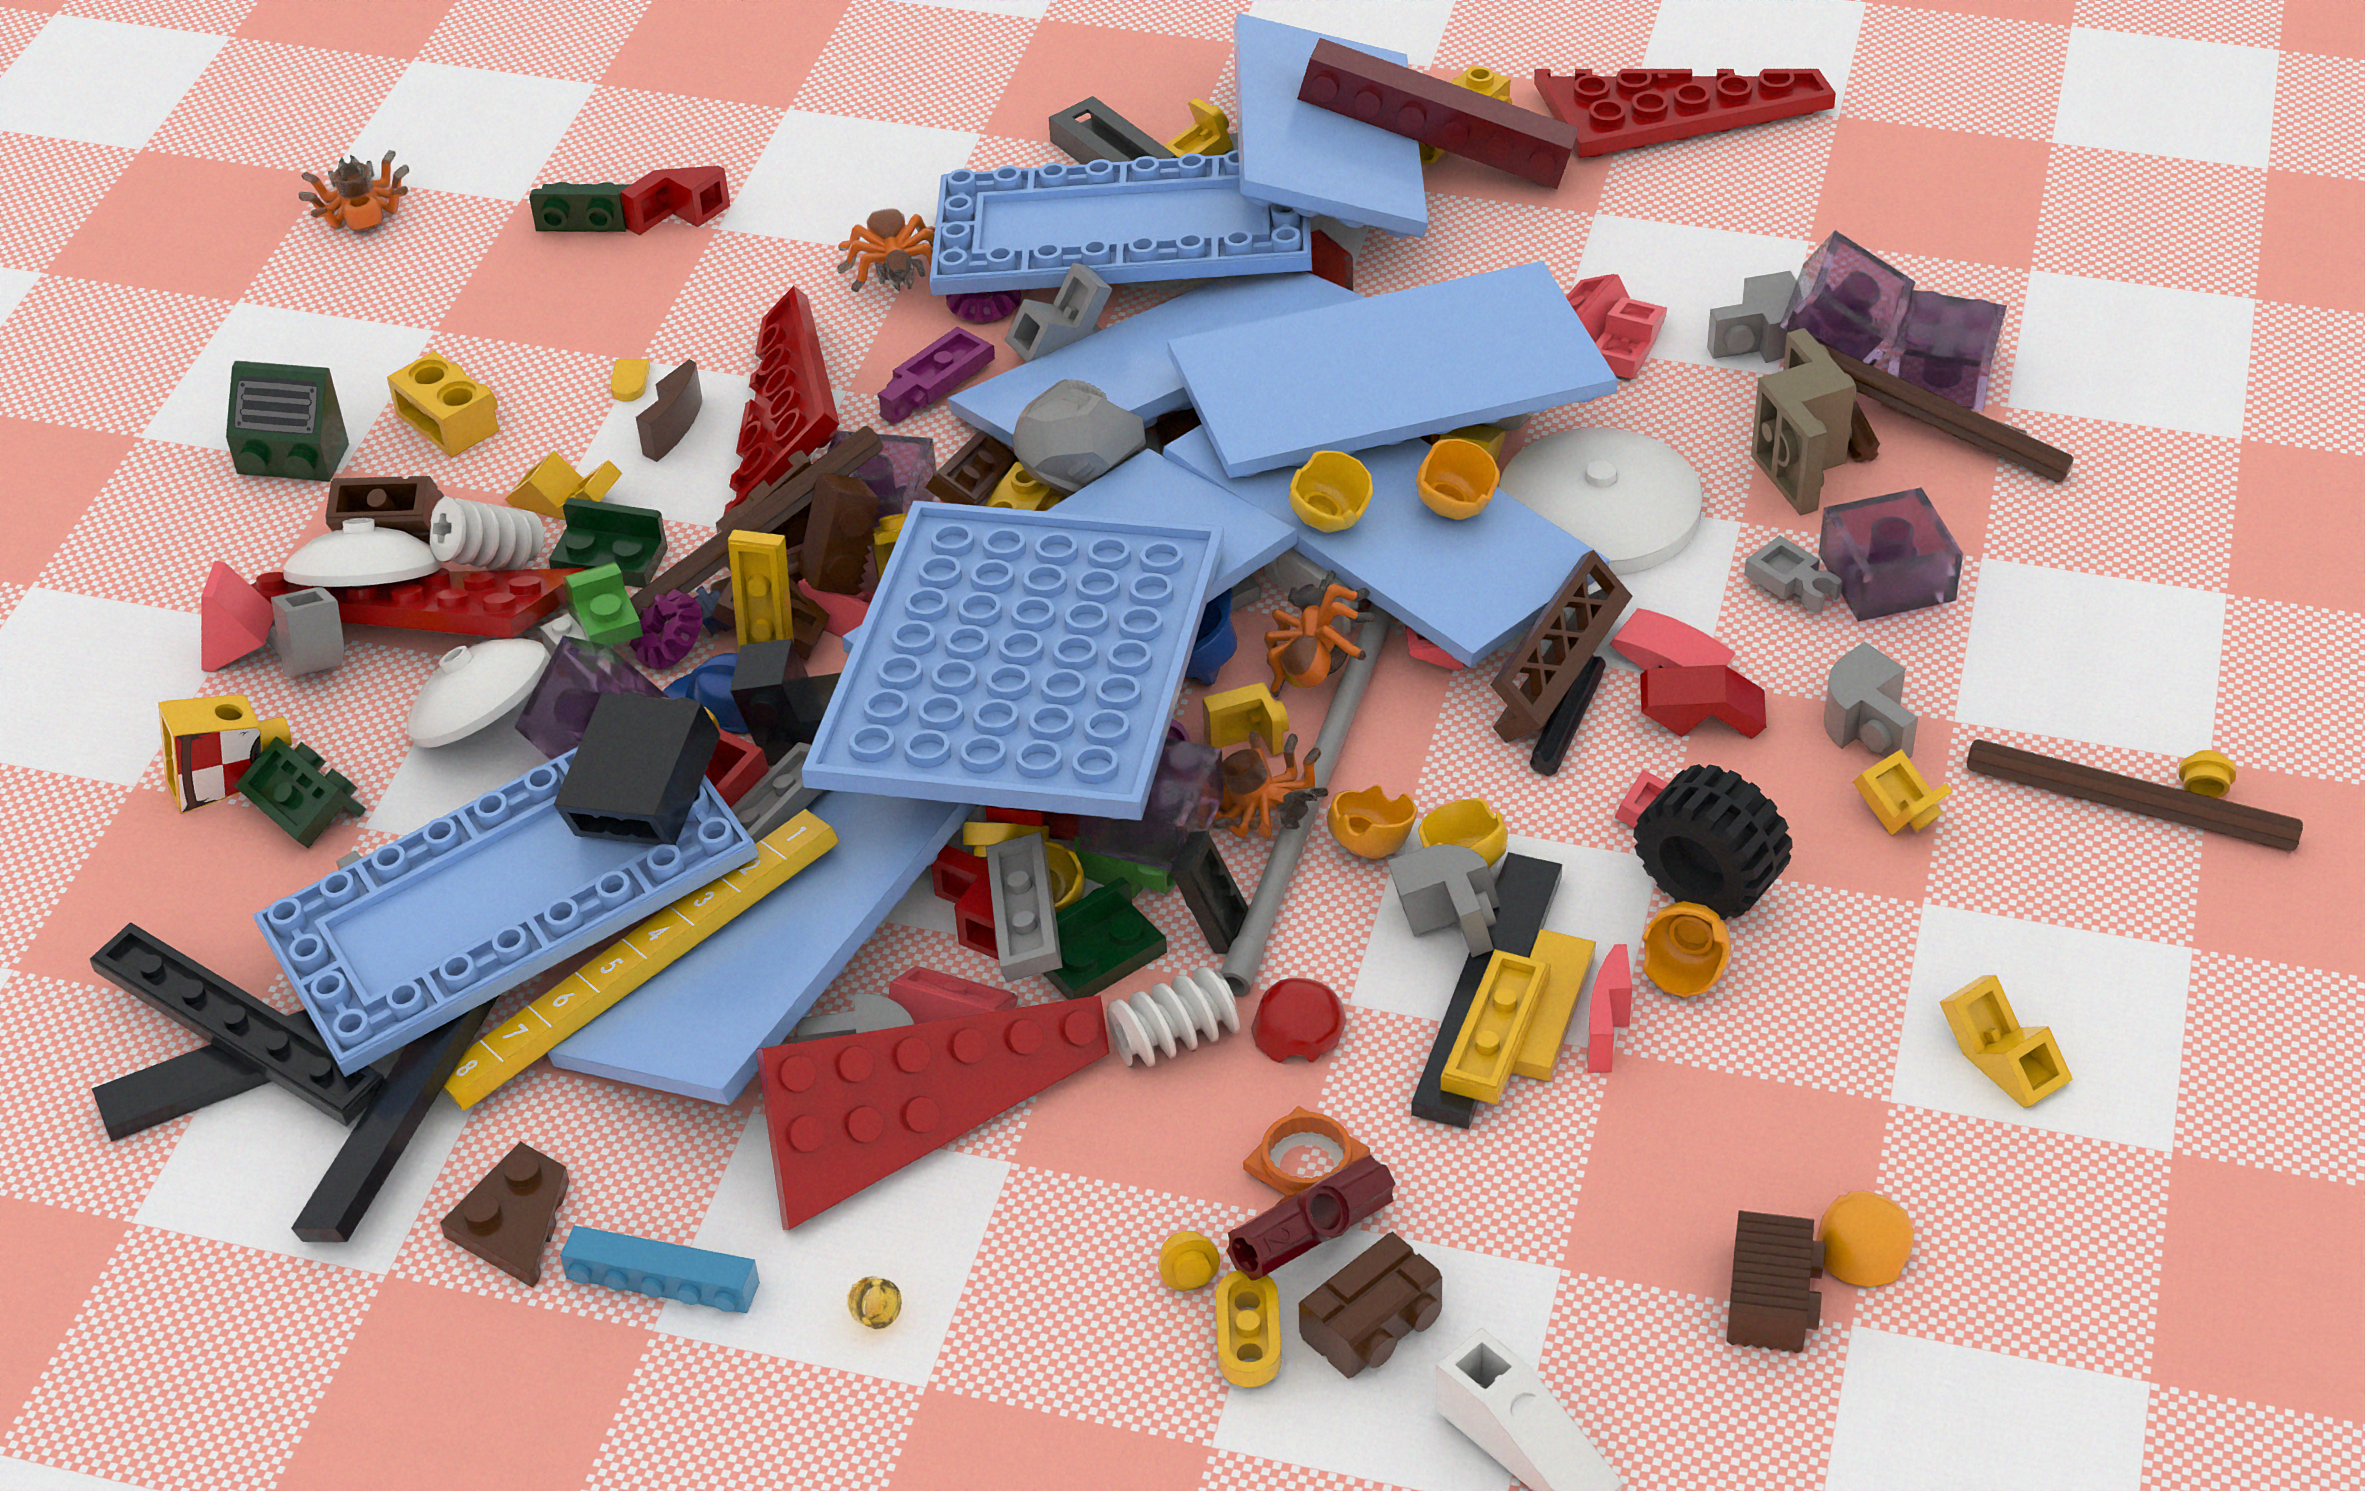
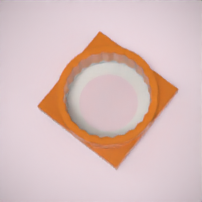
M1297 1106L1289 1115L1278 1119L1267 1129L1262 1143L1243 1161V1169L1289 1196L1310 1187L1359 1158L1370 1155V1147L1349 1136L1346 1129L1335 1119L1324 1114L1309 1112ZM1314 1145L1330 1154L1334 1162V1168L1331 1172L1325 1173L1322 1176L1300 1178L1282 1172L1280 1170V1161L1287 1151L1296 1146Z

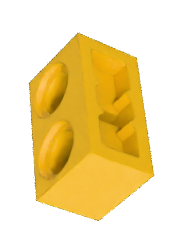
M435 350L387 376L396 415L451 458L499 431L495 413L498 403L491 389L485 384H478L466 375L459 364L449 362Z

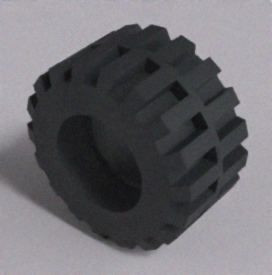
M1700 764L1693 765L1686 771L1682 770L1640 814L1636 820L1638 824L1634 828L1633 837L1638 842L1635 845L1637 856L1644 861L1642 866L1648 876L1653 877L1657 882L1656 886L1664 894L1667 892L1675 899L1674 902L1686 901L1705 905L1716 912L1721 920H1726L1729 916L1735 919L1752 908L1790 862L1792 856L1789 851L1793 848L1792 838L1785 833L1789 829L1785 818L1778 815L1776 812L1778 807L1771 798L1767 799L1760 792L1761 789L1753 782L1749 784L1744 781L1740 774L1732 770L1726 773L1720 766L1709 764L1706 768Z

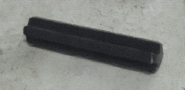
M1592 655L1550 715L1532 752L1530 766L1534 771H1542L1546 776L1557 773L1603 676L1606 662L1601 656Z

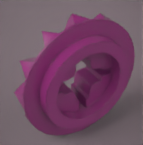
M1020 290L993 291L984 294L978 292L946 295L947 306L953 314L962 319L977 322L992 321L1005 317L1012 313L1021 301Z
M673 589L667 596L657 594L650 608L642 607L644 615L640 620L643 636L632 639L629 644L636 652L635 659L651 669H665L678 663L692 649L701 631L703 615L700 604L691 595ZM663 631L664 633L662 634V637H660L658 634Z

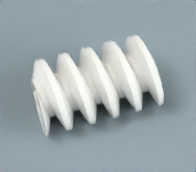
M444 496L437 502L432 511L430 546L435 558L443 562L453 561L461 565L469 563L475 567L481 568L486 566L493 570L501 568L502 570H521L528 561L536 558L545 542L541 519L535 512L528 510H518L494 504L487 505L477 501L471 502L460 498L454 499Z
M1207 967L1195 969L1192 979L1186 975L1174 977L1171 982V988L1165 983L1153 985L1150 990V996L1143 991L1132 993L1129 998V1005L1121 999L1111 1001L1107 1010V1019L1115 1045L1128 1067H1132V1055L1137 1053L1147 1066L1155 1065L1154 1047L1158 1045L1168 1058L1176 1057L1175 1039L1178 1037L1183 1040L1190 1050L1196 1049L1198 1046L1196 1030L1202 1029L1211 1042L1217 1041L1219 1039L1217 1022L1220 1021L1224 1022L1231 1033L1235 1034L1240 1031L1236 1002L1228 983L1218 970L1213 972Z

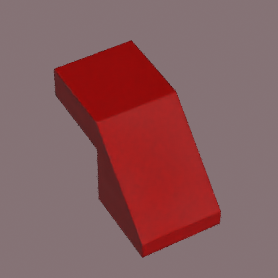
M719 165L653 170L620 191L626 227L637 235L643 234L672 214L699 227L730 207L725 169Z
M1726 665L1646 669L1640 674L1641 713L1680 737H1683L1711 714L1750 739H1753L1767 728L1764 689Z
M945 844L938 853L937 859L931 864L934 894L937 897L955 903L954 910L959 945L999 960L988 861Z

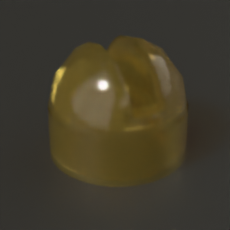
M877 1276L861 1278L852 1284L847 1294V1308L851 1316L859 1324L873 1329L885 1328L892 1324L901 1310L902 1298L898 1287L893 1282Z

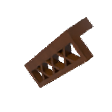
M1594 549L1581 556L1490 684L1508 705L1492 727L1505 743L1543 727L1633 597ZM1590 574L1602 589L1589 594L1586 576ZM1565 607L1575 608V611L1565 624L1563 609ZM1541 640H1551L1552 644L1542 656ZM1518 673L1529 674L1520 689L1512 682Z

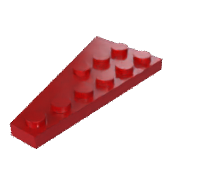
M1551 69L1534 70V85L1554 118L1579 128L1573 145V149L1579 158L1598 157L1609 152L1630 148L1637 149L1670 140H1684L1691 136L1716 131L1724 132L1731 128L1757 123H1769L1773 120L1797 115H1810L1817 111L1833 109L1836 97L1835 91L1819 69H1763L1759 76L1735 75L1734 69H1717L1716 76H1692V69H1621L1616 76L1593 75L1592 69H1575V76H1551Z
M794 285L768 311L761 321L755 355L762 362L759 368L751 374L749 387L756 394L754 401L750 399L745 403L736 454L742 457L743 461L739 469L731 474L729 487L736 492V497L734 501L731 500L725 505L724 515L733 507L742 504L747 499L748 494L763 480L771 486L793 466L788 460L792 454L802 450L808 457L816 448L821 449L833 439L840 425L807 295Z
M440 568L429 575L404 581L324 588L338 601L341 622L513 639L567 602L563 577L584 571L586 568L449 571L448 569ZM283 572L261 574L256 577V582L251 584L271 604V597L320 587L288 582L284 579Z
M1101 995L756 1049L783 1230H790L1109 1054Z

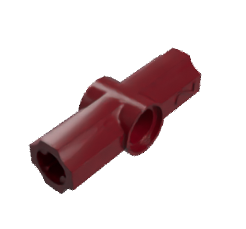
M1371 1154L1363 1156L1310 1187L1282 1198L1274 1207L1228 1232L1229 1246L1226 1251L1236 1270L1242 1271L1251 1281L1260 1279L1317 1245L1342 1236L1350 1226L1394 1201L1392 1193L1396 1183L1387 1165L1376 1161Z

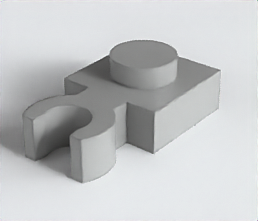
M1781 535L1745 561L1744 575L1783 600L1793 593L1801 597L1803 606L1810 611L1819 613L1823 610V593L1835 600L1840 598L1842 580L1831 572L1819 571L1820 559Z

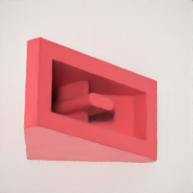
M214 561L201 595V670L213 672L265 645L274 619L272 604L228 564L220 561Z

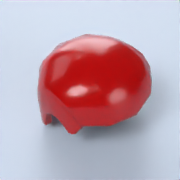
M1287 978L1276 982L1263 994L1251 1030L1256 1046L1273 1061L1282 1063L1290 1055H1303L1309 1062H1314L1320 1054L1323 1055L1338 1046L1347 1020L1342 1001L1329 986L1306 978Z

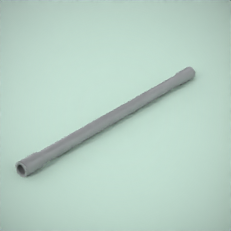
M1373 602L1370 605L1355 646L1363 651L1358 658L1350 655L1309 759L1315 761V787L1310 791L1295 792L1237 938L1232 941L1220 973L1228 983L1233 996H1245L1251 989L1264 956V945L1393 621V615L1377 607Z

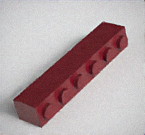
M1319 38L1309 59L1297 97L1301 101L1554 189H1558L1579 129L1576 126L1323 38Z

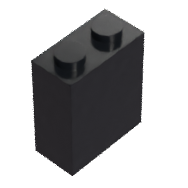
M634 692L627 693L626 695L602 693L553 805L575 836L650 845L669 844L676 846L721 734L702 703L686 697H679L675 700L650 698Z

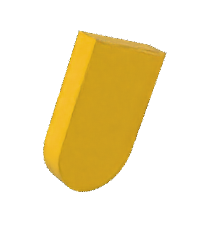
M649 359L615 360L610 384L612 395L615 399L619 401H633L645 393L650 370Z

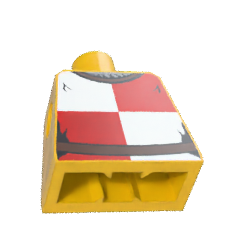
M241 694L158 702L165 781L180 814L241 793L234 787L235 784L276 736L292 746L291 733L286 718L280 716L258 721L247 697Z

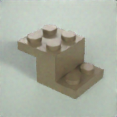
M1805 328L1787 333L1783 371L1758 378L1751 457L1800 516L1818 510L1820 489L1824 485L1823 470L1846 463L1848 442L1852 438L1851 418L1853 402L1857 398V389L1852 377L1841 370L1830 357L1826 347L1819 344Z

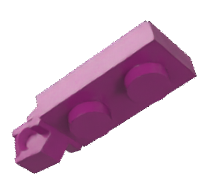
M958 326L892 370L893 379L887 384L885 389L877 393L880 405L879 416L895 424L909 417L914 407L922 409L927 404L930 405L995 359L994 345Z

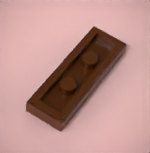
M980 430L933 474L925 488L945 503L979 506L992 493L997 484L1004 479L1015 462H1019V459L1013 451L985 431Z

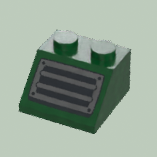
M248 361L234 362L231 371L226 439L237 474L331 481L349 445V440L329 368Z

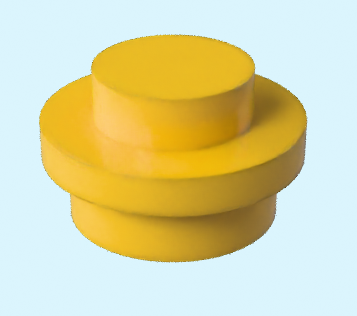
M2201 750L2195 752L2193 755L2183 759L2179 764V778L2184 782V789L2186 791L2219 798L2229 792L2230 785L2236 780V765L2217 751Z
M1181 1231L1169 1237L1162 1245L1158 1269L1166 1285L1175 1290L1190 1291L1204 1286L1216 1275L1220 1266V1254L1215 1244L1209 1238L1195 1231Z

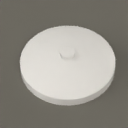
M1589 427L1561 431L1543 437L1523 448L1511 459L1504 469L1499 482L1500 490L1610 559L1608 567L1615 576L1648 570L1672 559L1694 538L1701 520L1702 487L1692 466L1678 452L1666 444L1646 435L1628 430Z

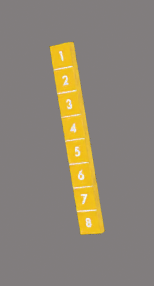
M807 809L798 813L755 844L759 854L758 857L676 900L466 1049L443 1086L442 1091L463 1111L468 1110L836 846L839 840L832 826Z

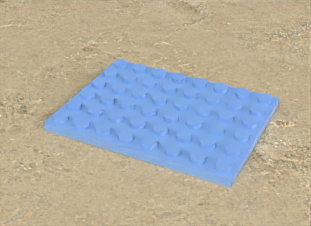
M913 500L801 769L804 788L936 800L948 803L988 805L1000 808L1049 811L1061 814L1110 817L1113 819L1142 820L1225 544L1224 526Z

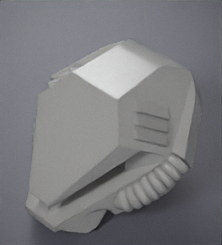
M1064 379L1057 382L1031 401L1021 412L1016 423L1014 435L1012 436L1014 454L1019 459L1024 470L1039 483L1069 496L1115 469L1117 465L1128 459L1146 444L1142 417L1109 402L1106 394L1101 392L1099 388H1096L1095 385L1073 379Z

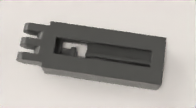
M1094 96L1049 117L1050 141L1080 164H1088L1098 159L1108 160L1111 163L1134 161L1143 156H1151L1157 159L1176 158L1174 153ZM1086 113L1091 115L1090 119L1081 123L1075 120Z

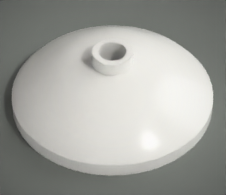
M356 518L343 521L342 530L318 536L291 555L283 566V574L286 581L299 585L322 587L363 586L392 583L426 576L438 571L441 568V561L435 558L430 545L400 530L375 527L374 519Z
M524 638L490 640L470 648L460 646L451 650L439 661L440 667L422 686L409 712L407 722L408 735L417 746L431 748L455 742L484 728L515 707L539 684L549 669L551 663L550 654L542 643Z

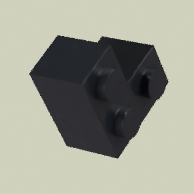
M792 638L741 645L730 692L755 745L763 749L768 766H775L798 742L812 745L841 676V673L809 677Z

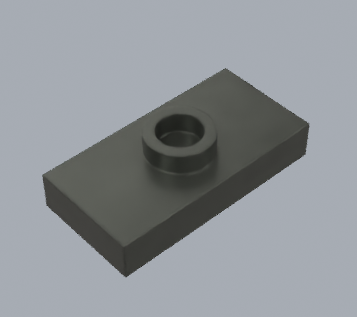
M1208 831L1190 832L1170 873L1214 954L1228 953L1232 941L1238 936L1249 908Z

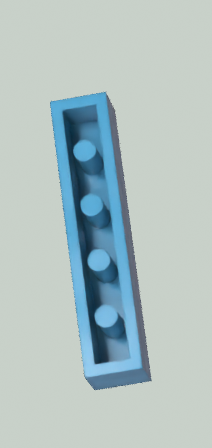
M576 1225L573 1226L560 1254L566 1279H571L574 1282L607 1286L616 1291L628 1290L643 1293L652 1298L664 1297L680 1300L688 1305L700 1304L711 1306L725 1312L747 1313L760 1283L755 1259Z

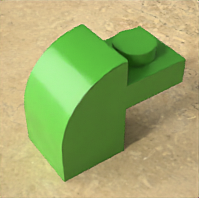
M616 562L563 577L569 614L582 627L592 651L643 636L640 620L625 590L622 572Z

